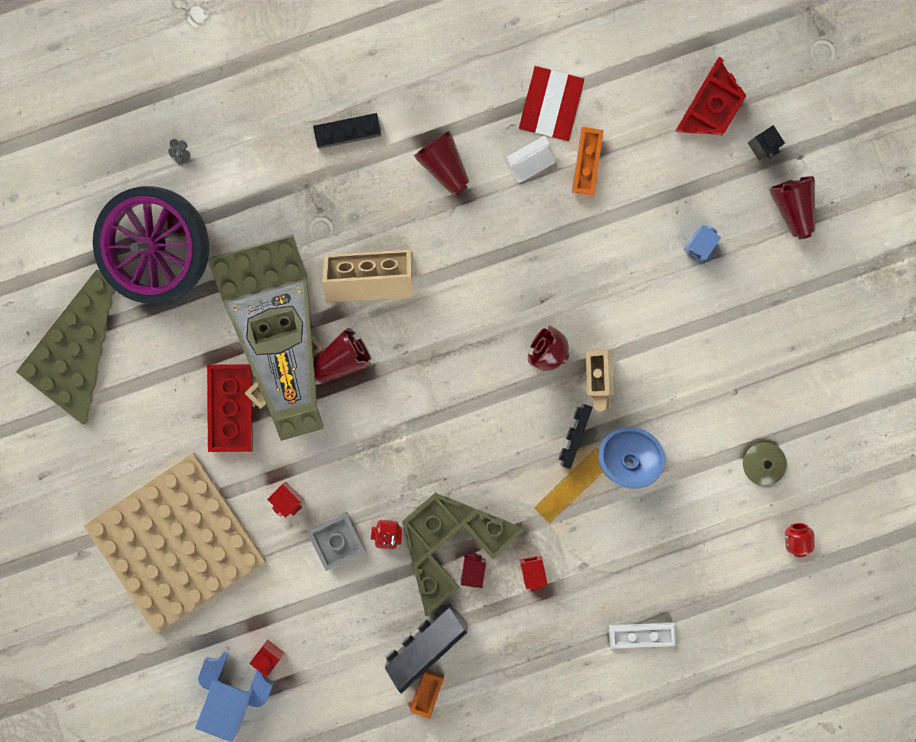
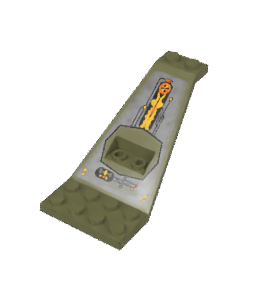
M287 235L210 257L208 262L220 295L274 421L280 440L283 441L324 429L316 398L307 274L294 235ZM286 318L289 322L283 324L281 319ZM265 324L267 329L262 330L260 325Z

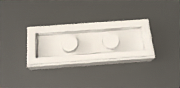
M672 622L609 625L610 648L676 646L675 624Z

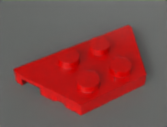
M721 57L716 59L675 129L677 133L723 135L746 98V94L737 85L733 74L729 73L724 66V60Z

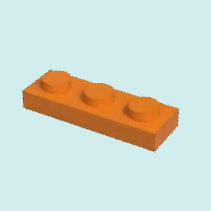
M587 127L581 128L572 193L594 196L604 130Z

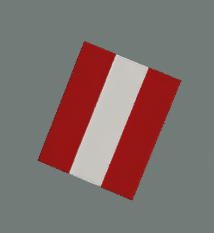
M535 66L519 129L569 141L585 79Z

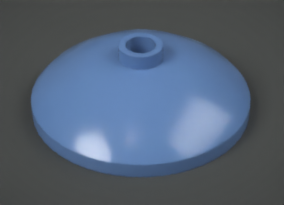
M623 427L612 431L604 438L599 449L598 458L603 473L612 482L624 488L640 489L653 484L660 477L665 466V453L660 442L652 434L640 428ZM626 462H631L633 466H628Z

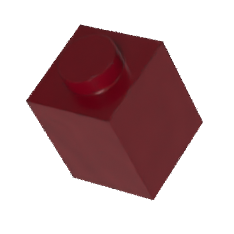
M469 553V556L464 555L461 574L462 586L483 588L486 558H482L481 554Z

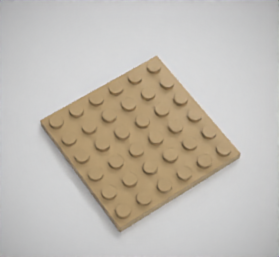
M192 453L84 525L155 634H158L266 561L195 453Z

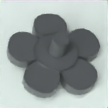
M172 139L170 141L171 148L168 149L170 157H175V161L178 164H182L184 160L190 158V152L186 150L187 143L184 140L178 142L177 139Z

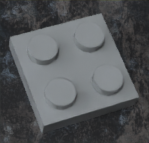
M348 512L307 531L325 571L366 552Z

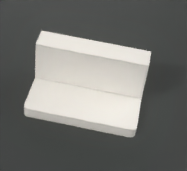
M546 136L506 157L505 162L517 183H521L555 164V159L548 148L549 142Z

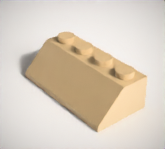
M411 249L324 255L322 284L326 303L413 297Z

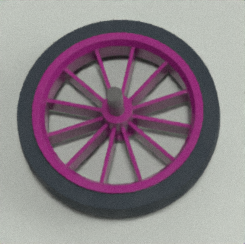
M141 186L117 194L103 207L94 226L93 252L102 276L114 290L136 302L158 304L170 302L183 296L199 282L208 263L209 238L200 214L184 197L161 187ZM143 204L145 228L132 210ZM151 204L163 207L155 228H153ZM171 212L179 220V223L160 235L168 214ZM126 214L139 235L119 225ZM183 227L187 243H166L165 238ZM117 230L137 242L131 245H115ZM188 245L186 261L166 251V246ZM116 248H130L131 251L136 253L120 263ZM143 255L132 278L124 270V267ZM163 256L183 266L182 271L177 277ZM148 262L151 286L139 282ZM157 262L170 283L160 287Z

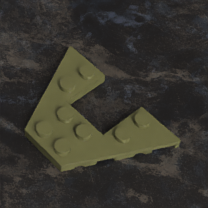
M435 492L402 521L425 616L427 617L459 589V585L435 559L432 553L463 526L492 559L526 530L521 526Z

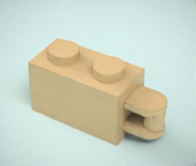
M610 351L586 352L587 396L593 397L595 410L605 412L610 407L609 396H615L613 353Z

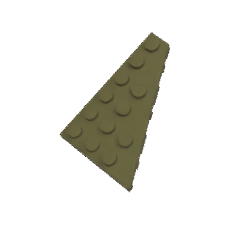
M98 269L95 270L16 371V373L81 424H86L89 420L88 413L90 403L93 401V390L95 389L98 376L99 359L103 352L102 344L105 341L109 310L112 308V296L115 293V290L107 283Z

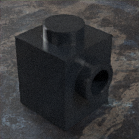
M772 125L755 136L748 144L760 161L766 156L771 159L780 153L779 148L785 142L775 126Z

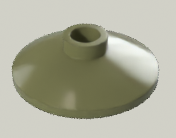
M768 442L754 444L744 455L743 470L746 476L758 485H772L778 482L786 471L787 461L785 454L775 444ZM765 461L770 462V467L767 469L764 467Z

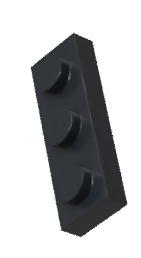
M377 113L313 126L318 149L382 136Z
M582 403L581 407L577 406L573 416V419H576L574 427H570L566 435V439L569 440L566 448H562L558 460H561L560 465L565 468L571 469L593 408L592 406Z

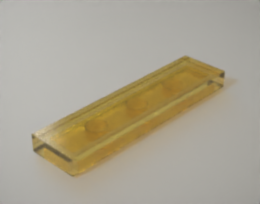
M595 448L534 507L549 524L603 473L599 464L598 448Z

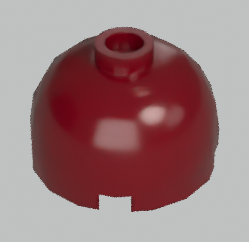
M548 326V330L546 328L540 330L530 346L534 348L532 355L528 353V363L543 371L554 370L565 364L569 358L567 338L552 326Z

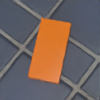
M430 670L422 674L410 707V712L429 719L431 718L444 675Z

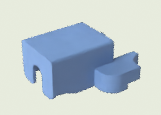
M223 652L219 658L207 657L198 677L199 684L204 689L209 690L195 729L233 742L239 732L248 706L260 707L264 705L270 696L274 681L269 680L257 670L248 691H243L220 682L229 653Z

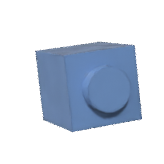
M702 225L696 230L683 250L702 262L708 258L721 237L717 235L718 232L713 227Z

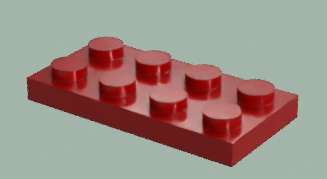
M250 364L207 365L208 452L253 451V401L245 394L253 386V371Z

